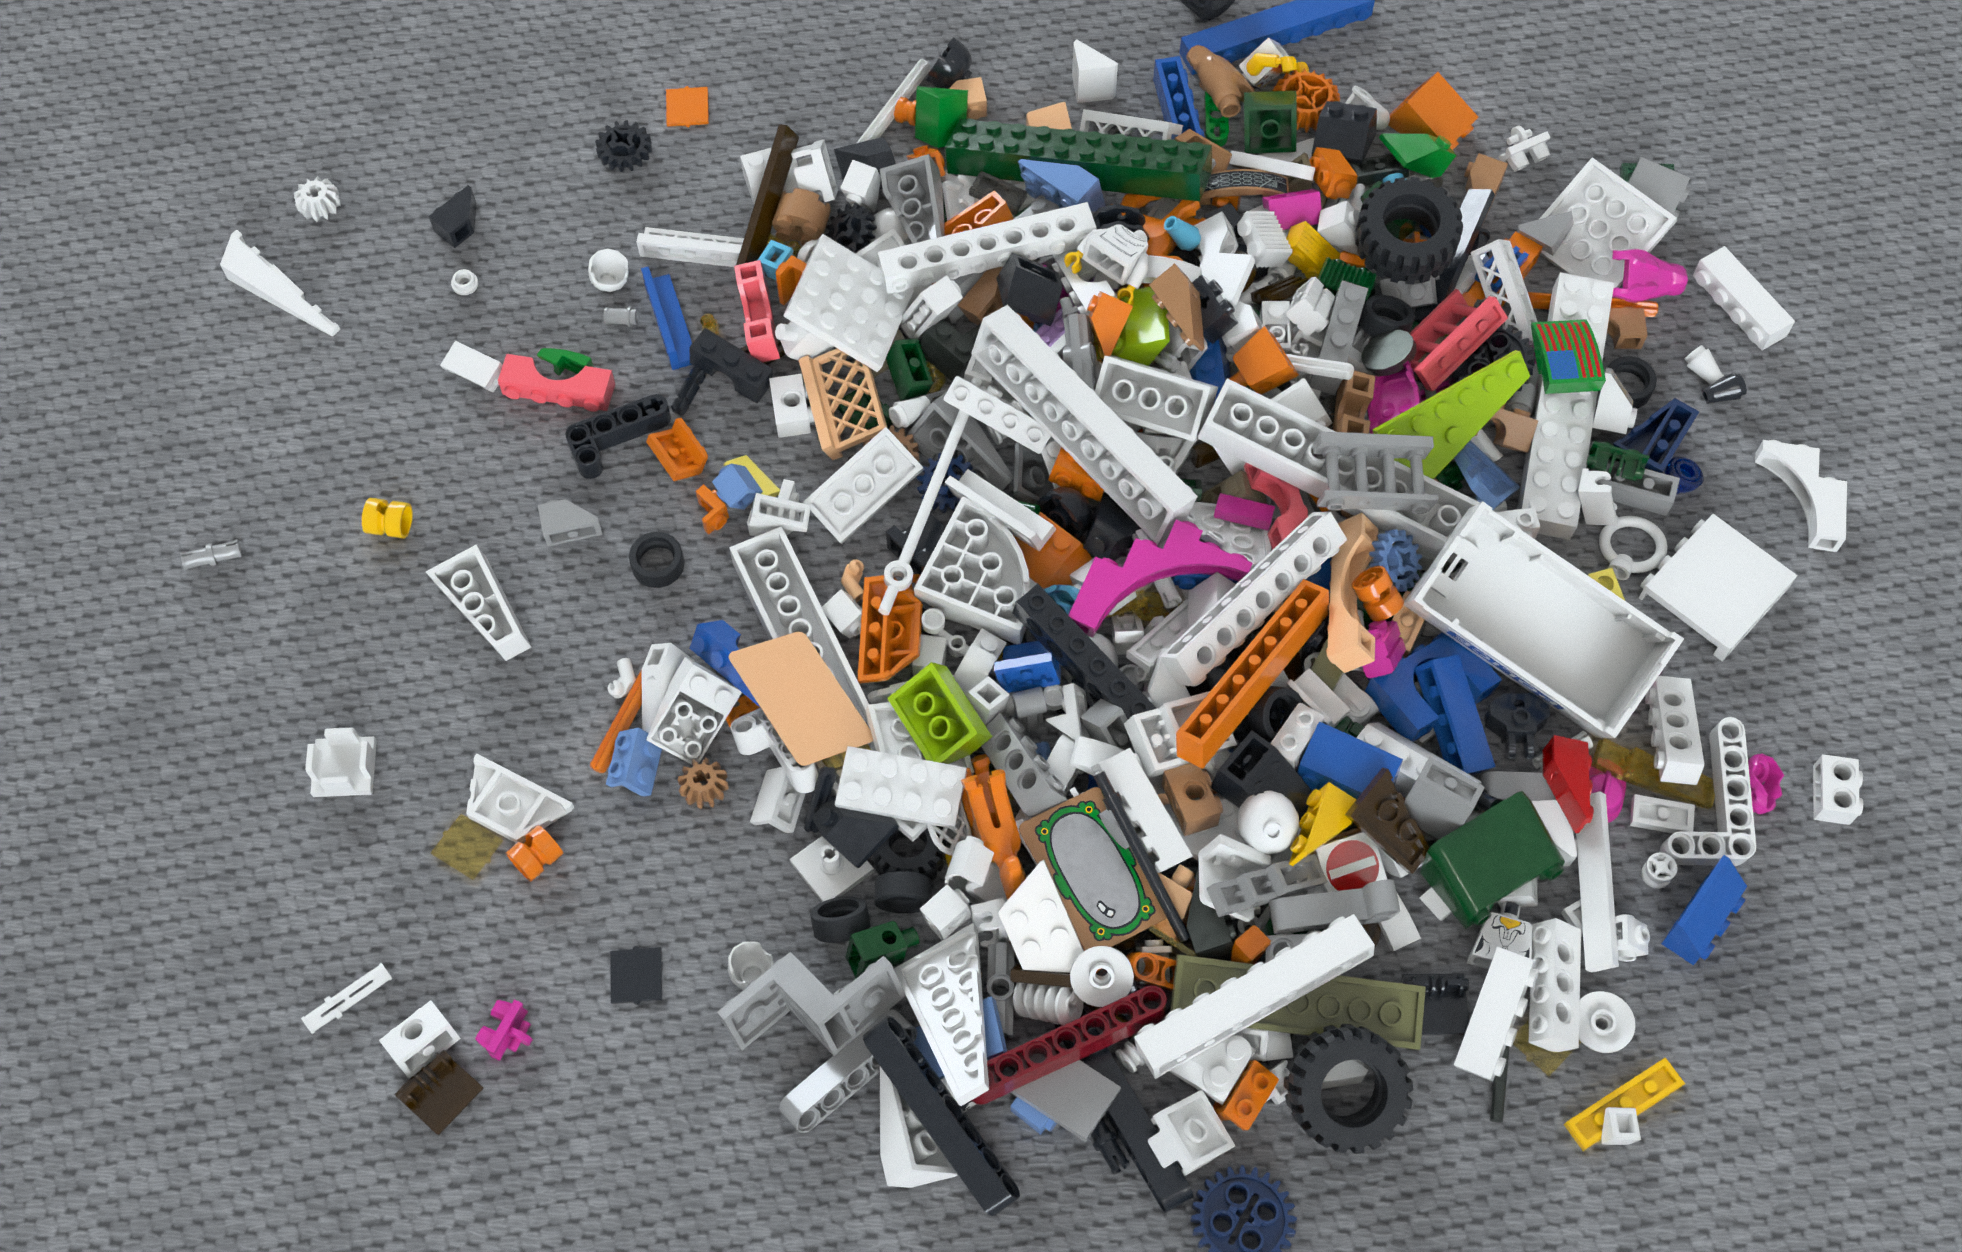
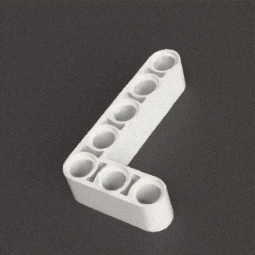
M1727 717L1711 730L1709 736L1718 832L1680 831L1667 838L1660 846V852L1670 855L1677 865L1715 866L1721 857L1725 855L1730 858L1734 866H1738L1747 861L1756 852L1745 728L1740 720ZM1722 729L1729 731L1732 739L1726 738L1722 733ZM1724 757L1730 758L1734 762L1735 768L1728 766L1725 763ZM1727 786L1735 788L1738 797L1731 795L1728 792ZM1730 815H1734L1740 820V826L1732 823ZM1672 843L1679 844L1682 847L1683 854L1676 853L1672 848ZM1702 843L1711 846L1713 855L1703 850ZM1733 844H1737L1742 848L1743 855H1739L1733 850Z

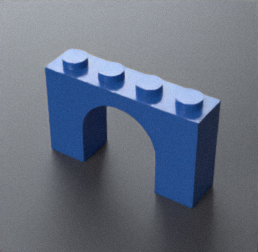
M1442 632L1429 645L1421 644L1411 652L1410 656L1406 658L1402 656L1392 674L1368 678L1369 684L1364 692L1372 698L1378 710L1401 736L1415 742L1430 733L1439 719V716L1415 688L1413 676L1416 675L1415 667L1433 659L1459 654L1475 705L1492 695L1502 679L1487 662Z

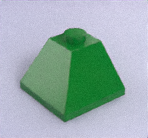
M1382 133L1379 136V139L1404 168L1431 178L1441 177L1457 156L1450 148L1452 145L1450 141L1441 135L1434 137L1429 134Z

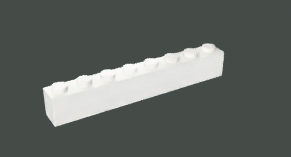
M1353 914L1346 919L1344 916L1335 919L1329 924V928L1321 933H1310L1296 947L1292 949L1291 947H1286L1280 950L1271 961L1265 964L1259 962L1249 968L1246 975L1238 979L1233 977L1221 984L1219 990L1212 994H1201L1194 999L1193 1004L1183 1010L1177 1008L1168 1013L1164 1021L1156 1025L1151 1023L1141 1028L1137 1033L1138 1035L1134 1037L1136 1048L1154 1078L1162 1076L1373 957L1375 945L1356 916Z

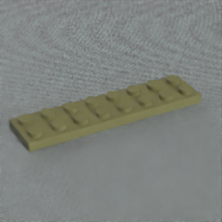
M1177 955L1171 1011L1177 1008L1183 1010L1193 1004L1194 999L1201 994H1212L1219 990L1221 984L1233 977L1238 979L1246 975L1249 968L1255 964ZM1339 975L1247 1028L1308 1036L1314 1031L1318 1034L1324 1033L1323 1027L1334 1025L1336 1028H1340L1341 1024H1352L1357 1028L1362 1026L1371 1030L1394 1047L1420 1050L1426 987Z

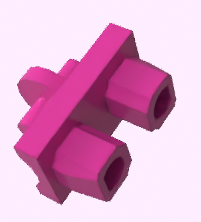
M515 999L512 1004L497 1000L490 1015L492 1018L501 1021L499 1027L495 1031L483 1026L475 1038L477 1043L485 1048L492 1058L498 1061L501 1060L507 1048L516 1052L521 1043L530 1046L533 1041L526 1034L531 1024L523 1020L528 1013L523 1008V1003Z

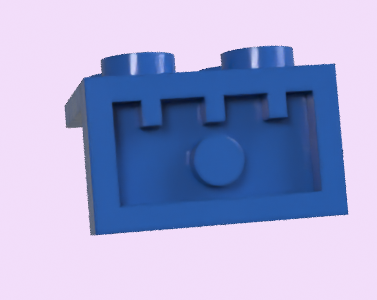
M1039 641L1005 646L1003 649V661L994 662L996 677L1000 686L1007 693L1061 684V664L1053 657L1052 652H1049Z

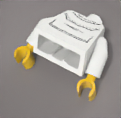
M1119 224L1108 229H1095L1078 245L1076 253L1070 252L1066 254L1064 263L1067 268L1071 263L1075 262L1071 270L1073 274H1076L1082 269L1081 259H1083L1122 286L1128 284L1127 288H1122L1118 291L1117 299L1121 300L1122 297L1127 296L1130 298L1127 303L1133 306V292L1135 289H1139L1148 272L1149 255L1147 254V249L1149 245L1147 236L1142 230L1132 232Z

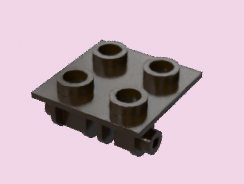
M445 1050L440 1054L436 1052L434 1054L436 1058L425 1067H422L419 1072L412 1076L394 1094L438 1136L484 1089Z

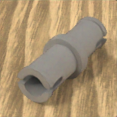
M237 539L214 546L212 543L206 544L205 548L181 552L180 556L184 570L207 564L215 566L220 561L242 557V551Z

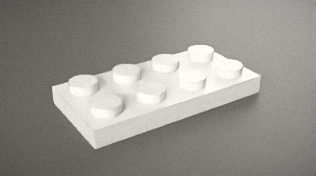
M885 427L804 500L803 503L811 505L812 513L842 544L922 472L924 468Z
M848 746L835 806L955 829L964 789L961 780L966 778L967 768Z

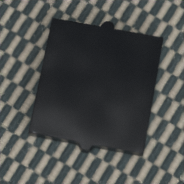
M634 946L630 950L610 951L611 1004L634 1002L635 1005H638L644 1001L662 1000L661 947L639 949L637 946Z

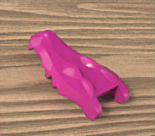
M1641 249L1613 250L1612 259L1625 260L1623 288H1613L1612 297L1638 303L1664 295H1680L1684 292L1688 276L1683 266L1668 263Z
M1407 361L1403 364L1404 368L1401 371L1389 376L1375 375L1373 399L1367 408L1370 434H1374V428L1422 402L1411 368V362Z

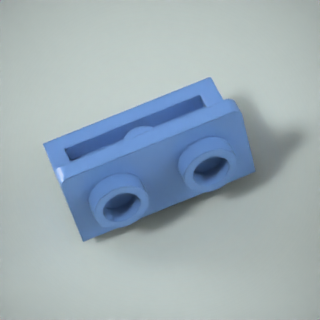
M639 727L618 733L611 764L608 769L606 785L610 787L622 785L640 796L651 795L662 748L646 740L649 733Z

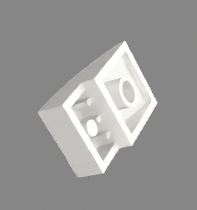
M1209 692L1164 703L1158 709L1135 714L1124 723L1135 753L1142 762L1143 771L1147 778L1164 774L1166 770L1190 763L1177 757L1176 732ZM1233 733L1215 755L1237 745Z

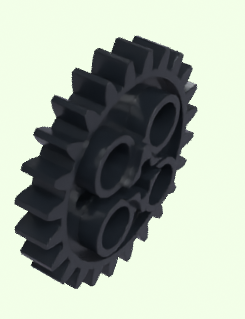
M1502 324L1483 342L1488 348L1490 364L1515 350L1520 351L1529 374L1533 375L1535 366L1534 348L1529 347V338L1522 339V331L1513 334L1512 325L1505 330ZM1483 344L1473 352L1476 354H1471L1449 376L1450 385H1454L1489 365L1488 359L1485 358ZM1529 378L1524 384H1529Z

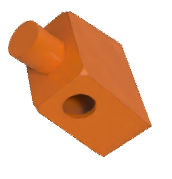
M1264 326L1233 356V361L1240 371L1229 379L1244 387L1249 385L1256 393L1262 395L1296 378L1299 374L1276 337Z

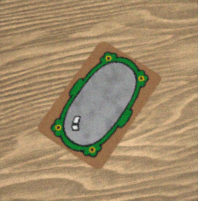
M1094 787L1026 820L1019 826V832L1036 863L1038 864L1040 861L1045 860L1077 936L1085 950L1096 946L1112 947L1167 919L1130 846L1127 849L1120 846L1104 826L1099 814L1105 811L1106 807L1102 801L1104 796L1098 787Z

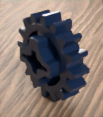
M938 453L937 461H934L932 458L928 459L930 466H923L924 476H917L919 483L923 484L917 487L919 493L924 494L921 497L922 500L941 453ZM953 454L939 489V496L936 497L932 510L937 509L939 506L942 513H946L947 507H950L953 512L955 511L960 499L953 495L947 485L943 486V483L946 484L945 481L949 476L957 481L960 480L961 475H957L956 468L960 469L963 473L967 469L970 471L973 469L970 462L965 463L962 455L955 459Z

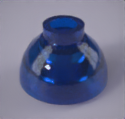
M1674 457L1666 466V475L1680 478L1676 494L1691 492L1701 486L1704 481V475L1700 467L1688 458Z

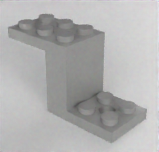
M789 952L782 959L777 960L763 975L753 980L734 999L727 1001L717 1014L734 1043L743 1051L791 1011L835 1056L906 995L892 964L884 956L876 963L869 965L864 973L852 983L845 985L840 993L834 996Z

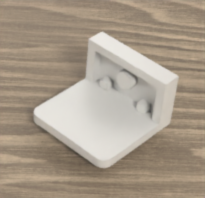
M1219 834L1198 852L1200 901L1204 905L1214 908L1206 889L1214 883L1235 879L1244 873L1265 869L1271 865V855ZM1254 908L1229 915L1242 921L1250 922L1254 918Z

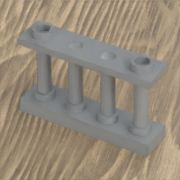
M1320 431L1313 442V454H1320L1326 457L1329 490H1324L1317 501V507H1327L1328 510L1332 511L1353 508L1412 511L1414 514L1430 512L1439 498L1438 495L1425 494L1422 460L1434 448L1433 437ZM1339 455L1354 458L1357 491L1340 490ZM1366 457H1379L1382 460L1385 492H1369ZM1394 458H1407L1410 461L1413 494L1397 493Z

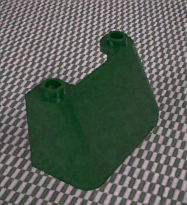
M1520 791L1435 842L1426 853L1420 873L1464 928L1467 929L1473 924L1479 926L1485 923L1492 915L1490 911L1494 903L1534 878L1539 877L1540 880L1548 878L1549 881L1557 878L1564 871L1562 867L1565 860L1532 801L1523 791Z

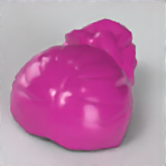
M1760 753L1748 759L1753 812L1764 814L1772 811L1776 807V799L1782 796L1780 782L1785 775L1772 757Z

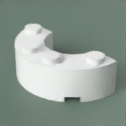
M967 836L966 840L958 842L945 876V885L948 884L953 891L959 888L969 899V903L973 905L1003 897L1006 902L1007 898L999 875L1000 870L995 863L991 862L994 852L983 846L984 842L976 837Z

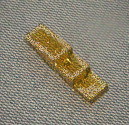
M1606 738L1598 741L1591 764L1592 767L1602 772L1610 771L1613 777L1637 787L1698 807L1712 808L1715 798L1712 778L1701 773L1697 785L1660 781L1659 769L1654 767L1655 756L1637 747L1628 750Z

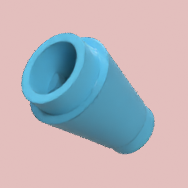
M1170 216L1166 219L1164 229L1167 230L1181 250L1191 251L1199 245L1201 235L1197 227L1175 216Z

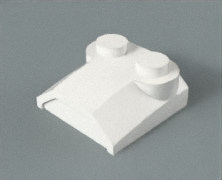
M1233 1035L1169 1072L1197 1090H1203L1205 1095L1223 1105L1256 1049L1252 1048L1245 1038Z

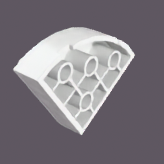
M962 496L914 587L915 597L943 612L944 616L979 630L982 628L996 637L1016 645L1021 644L1026 627L1012 612L1016 601L1030 590L1029 572L1023 552L1006 526H1003L992 514L973 501Z

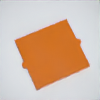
M685 86L679 89H666L667 127H690V125L709 124L708 87L689 88V86Z

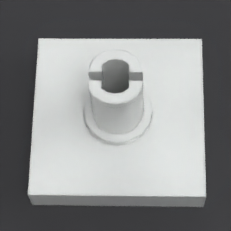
M823 836L790 859L792 866L821 902L843 896L874 873V868L868 861L860 868L855 867Z

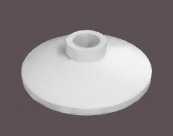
M1096 946L1085 950L1075 959L1070 972V980L1075 994L1082 1001L1092 1006L1104 1007L1128 995L1133 985L1134 975L1130 961L1122 952L1108 946ZM1103 968L1107 970V974L1105 976H1098L1096 971Z
M1604 991L1591 992L1580 999L1579 1040L1585 1046L1597 1052L1613 1053L1623 1049L1631 1041L1635 1033V1018L1632 1010L1623 999L1615 994ZM1596 1021H1603L1606 1029H1599L1596 1026Z

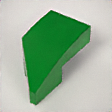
M541 348L537 354L541 360L553 364L554 372L558 376L561 375L564 369L578 374L585 366L594 367L590 357L573 351Z

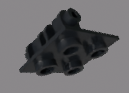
M1464 973L1402 974L1403 984L1426 987L1422 1035L1466 1033L1469 1025L1466 991L1469 990V980L1464 978Z

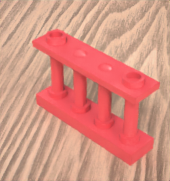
M1455 289L1409 333L1413 337L1417 349L1414 359L1411 361V368L1413 372H1416L1426 390L1434 391L1508 319L1497 298L1489 296L1479 307L1475 308L1468 306L1460 291ZM1464 316L1467 317L1459 326L1456 325ZM1445 334L1449 335L1440 344L1435 343L1439 337H1443ZM1426 352L1430 353L1422 362H1418Z

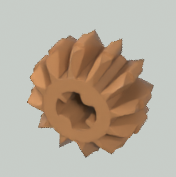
M706 757L702 764H698V761L693 759V767L683 766L682 771L684 775L678 776V783L681 786L679 793L682 797H686V802L689 805L696 802L697 807L702 809L704 802H708L710 807H714V798L723 800L724 794L722 791H726L729 788L728 782L725 781L728 777L725 770H720L721 766L717 761L710 765L709 759ZM705 780L707 784L702 786L700 782Z

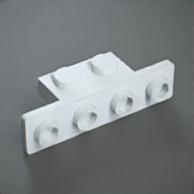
M959 376L955 377L944 396V401L1038 454L1043 451L1051 435L1034 418L1030 417V414L1016 399L1013 398L1012 402L1002 397L1004 393L992 385H989L988 388L982 385L979 388Z

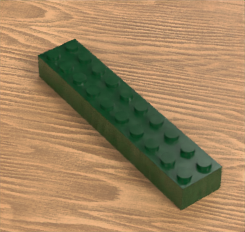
M971 118L960 119L945 146L948 174L1024 182L1018 163L1020 159L1078 165L1099 179L1102 191L1191 201L1201 200L1212 173V145L1200 142L1187 143L1178 142L1173 139L1159 140L1149 137H1130L1123 134H1101L1096 131L1082 132L1073 129H1053L1047 126H1025L1019 123L1005 124L998 121H976Z

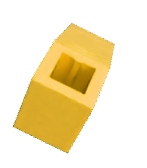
M1330 782L1319 790H1313L1306 802L1309 805L1308 810L1299 822L1300 833L1290 848L1293 853L1289 865L1294 866L1351 825L1352 821L1345 814L1356 799Z

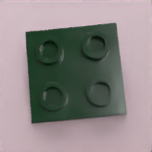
M1593 441L1588 453L1586 469L1605 472L1608 460L1610 459L1607 471L1609 474L1612 471L1614 461H1618L1615 476H1619L1622 465L1625 463L1621 477L1636 481V479L1642 480L1645 472L1643 468L1650 456L1643 455L1637 450H1625L1614 447V445L1608 442Z

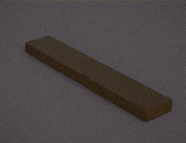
M779 124L736 265L757 261L766 248L773 226L772 221L793 160L791 153L793 149H796L799 136L787 125Z

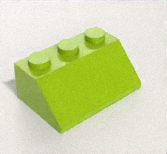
M1151 287L1134 290L1133 308L1111 356L1149 366L1169 343V321L1165 316L1168 310L1166 307L1161 309L1153 300L1152 296L1155 292ZM1125 296L1122 297L1121 301L1127 303L1130 298Z
M931 662L887 698L928 761L944 764L953 763L971 755L992 738V735L947 666Z

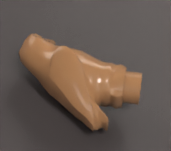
M1201 45L1193 46L1187 53L1186 58L1199 76L1200 87L1211 96L1214 104L1221 111L1222 116L1233 117L1237 115L1241 110L1240 100L1244 102V92H1254L1255 89L1251 87L1246 78L1228 60L1214 54L1206 47Z

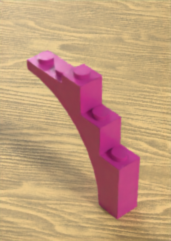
M1176 520L1163 549L1159 548L1151 540L1136 538L1123 567H1119L1115 561L1109 558L1100 559L1095 557L1068 616L1087 636L1093 638L1103 620L1115 606L1141 587L1156 580L1176 575H1213L1216 572L1224 577L1240 581L1250 572L1253 563L1241 554H1230L1221 550L1218 545L1212 542H1201L1203 530L1198 529L1192 522Z

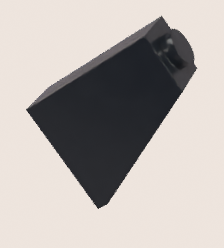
M1104 492L1092 514V521L1088 528L1083 548L1095 557L1113 560L1125 553L1127 548L1132 547L1134 543L1132 534H1136V531L1141 528Z

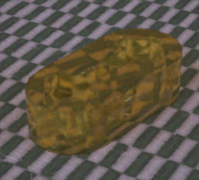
M1140 592L1131 601L1132 612L1141 620L1151 621L1157 616L1166 618L1170 614L1162 608L1165 606L1159 593ZM1146 601L1154 606V608L1145 607L1144 612L1140 609V605H1145Z

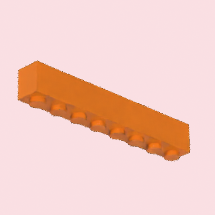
M1305 579L1302 580L1176 732L1177 757L1202 769L1206 766L1326 618L1329 609L1328 589Z

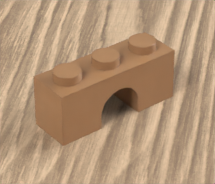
M1610 308L1607 333L1613 339L1614 349H1642L1648 336L1644 308Z
M1354 370L1353 377L1350 380L1343 379L1337 389L1333 431L1369 434L1370 421L1365 420L1364 417L1373 399L1375 376Z
M1504 404L1490 419L1496 427V436L1493 444L1517 452L1528 453L1538 420L1529 418L1531 413L1514 408L1513 412L1505 410Z

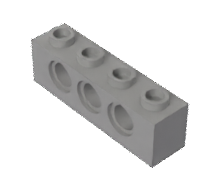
M999 713L986 726L992 738L981 747L996 770L1002 769L1005 771L1006 785L1023 812L1033 818L1067 801L1068 799L1061 790L1064 787L1055 775L1050 774L1048 771L1050 768L1049 763L1036 753L1038 747L1028 736L1024 735L1023 731L1025 728L1021 722L1015 717L1009 719L1002 713Z

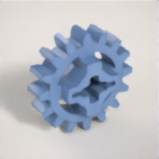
M1387 530L1385 533L1378 534L1379 541L1372 542L1375 551L1369 552V555L1374 559V562H1371L1369 567L1383 566L1390 575L1393 586L1397 587L1399 592L1407 591V588H1413V581L1420 579L1416 572L1417 570H1422V566L1418 564V560L1422 558V555L1416 552L1419 544H1412L1413 536L1406 535L1405 530Z

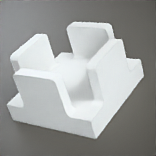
M823 139L814 142L812 145L793 149L791 153L793 159L811 154L810 157L799 159V167L794 169L799 189L811 192L821 190L815 192L819 195V201L835 200L838 186L825 140Z
M354 728L325 729V739H315V744H308L306 772L311 778L310 793L313 797L372 795L377 744L374 736L360 737Z
M1203 1090L1161 1110L1151 1119L1153 1125L1157 1124L1160 1128V1132L1148 1139V1143L1163 1168L1179 1161L1183 1168L1181 1171L1184 1176L1235 1147L1234 1142Z

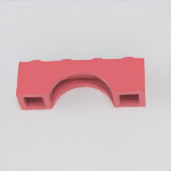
M757 260L734 266L736 281L746 323H743L750 355L762 363L780 359L768 284L761 261Z
M506 354L498 378L501 392L508 398L519 399L521 397L532 399L537 403H558L560 406L567 408L572 406L584 407L592 412L608 410L615 387L612 370L585 366L574 377L565 380H551L543 377L537 371L533 358Z
M1245 463L1244 469L1247 473L1251 489L1269 496L1280 510L1281 516L1276 518L1267 534L1272 549H1274L1308 517V509L1303 503L1299 488Z

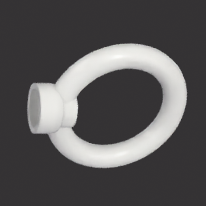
M1618 517L1617 526L1605 525L1599 536L1600 550L1610 563L1608 569L1613 568L1615 576L1619 580H1627L1631 573H1643L1657 568L1667 555L1668 546L1665 535L1654 523L1642 517ZM1636 527L1651 535L1656 544V551L1648 560L1633 562L1630 556L1626 554L1617 555L1610 542L1611 536L1620 528Z

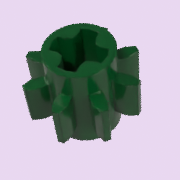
M1451 462L1435 478L1441 484L1458 491L1463 488L1460 481L1465 477L1457 463Z

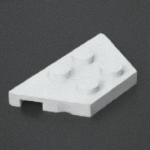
M479 754L474 756V775L470 783L471 797L468 800L466 812L469 819L518 843L525 841V836L537 825L544 829L573 810L572 802Z
M1042 860L999 909L998 914L1023 970L1070 973L1075 959L1084 952V949L1045 860Z

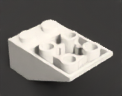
M685 657L668 685L646 740L692 764L693 759L698 761L699 764L742 692L728 680Z

